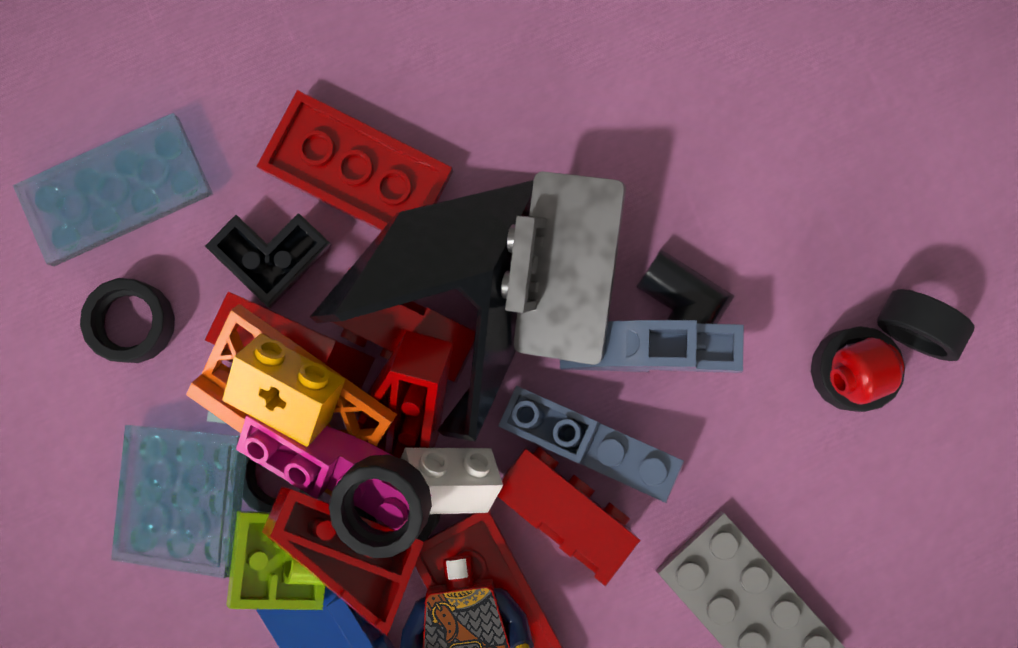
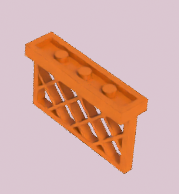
M238 304L230 311L202 374L191 383L186 395L241 433L247 414L222 401L231 370L222 363V360L234 359V356L244 348L237 331L239 325L252 333L254 339L262 333L271 339L281 342L287 348L309 360L323 365L342 378H346ZM347 379L344 382L334 413L341 412L347 429L339 431L355 436L363 441L368 440V443L376 447L397 416L395 412ZM354 411H363L378 421L377 428L360 429ZM326 489V490L324 491V492L327 493L328 495H330V496L332 495V491H331V490Z

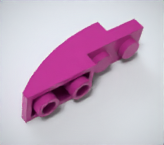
M248 414L246 415L236 447L237 451L246 455L252 461L259 463L316 499L326 489L333 491L341 478L357 462L369 456L391 455L355 436L328 426L321 431L308 447H305ZM368 479L355 490L353 499L354 505L394 530L402 528L406 523L410 512L409 504L402 492L391 483L379 479Z

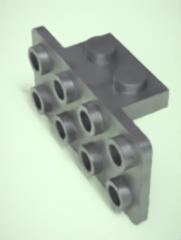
M544 171L535 175L529 216H517L516 225L512 224L508 232L507 249L508 252H512L510 271H506L501 287L502 297L506 298L505 310L517 312L514 348L519 353L591 365L602 361L626 187L622 181Z

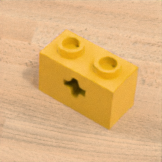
M260 333L234 356L222 401L308 447L331 421L346 379L331 372L323 365L315 363L287 348L281 342Z

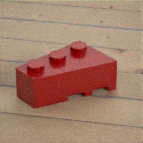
M413 301L345 321L332 322L344 328L340 335L341 337L363 348L368 340L383 347L380 356L386 359L390 358L406 331L453 342L448 379L457 383L474 348L475 331Z
M229 291L227 292L205 341L213 345L216 344L230 311L240 304L357 387L362 388L375 360L374 357ZM239 325L237 331L245 347L254 339V336Z
M539 446L534 453L525 447L501 478L503 487L497 497L534 528L540 529L560 545L559 548L572 558L574 556L595 573L594 578L606 587L641 541L626 526L630 518L610 502L603 508L590 497L595 490L575 474H573L569 481L555 470L559 462Z

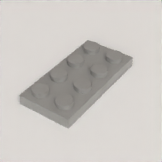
M721 511L656 570L724 648H845L726 514Z

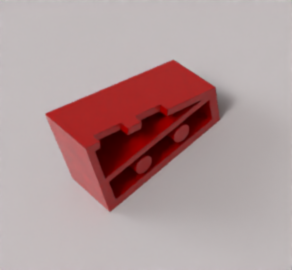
M406 331L367 394L397 414L378 444V448L398 458H401L405 448H435L439 436L437 430L441 426L453 342ZM355 411L360 429L377 428L378 421L363 411Z
M281 487L262 532L372 626L388 636L424 542L416 539L407 550L393 557L372 558L356 553L341 541L333 528L328 503L293 489ZM361 517L372 528L385 532L396 531Z

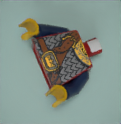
M468 555L443 559L446 584L429 587L426 597L420 598L415 602L402 629L400 648L534 647L526 613L507 590L495 588L493 579L473 581L471 558Z

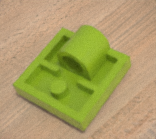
M237 511L226 606L229 609L323 610L325 585L262 532L270 512Z

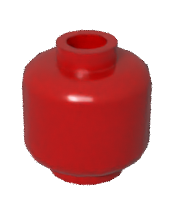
M867 338L836 352L832 359L830 380L832 386L840 395H843L853 403L864 405L897 391L902 382L905 368L904 361L899 351L891 344H887L878 338Z

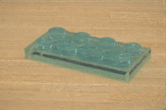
M174 113L13 185L47 265L54 267L213 195L179 117Z

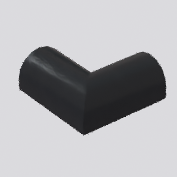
M299 213L268 244L239 216L235 215L205 245L223 265L269 308L332 246Z
M662 249L659 250L636 286L673 310L667 320H697V324H718L735 297Z

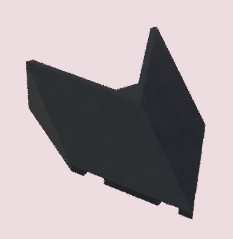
M534 180L396 213L310 316L316 323L339 322L453 289H457L478 309L470 387L437 431L443 436L476 442L515 355L514 336L517 312L505 310L506 298L502 297L501 287L506 271H510L512 252H508L507 249L508 232L512 224L516 225L517 216H529Z

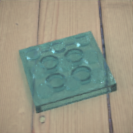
M125 425L111 560L219 578L230 577L237 511H241L246 467V455L236 450L240 435Z

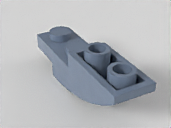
M697 320L608 321L602 361L591 365L560 359V369L624 372L661 370L742 373L744 325L697 324Z
M517 385L498 425L500 428L664 503H667L685 462Z

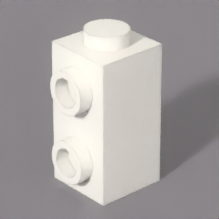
M405 448L401 459L408 461L418 469L427 482L430 494L432 495L430 514L488 513L503 487L491 448Z

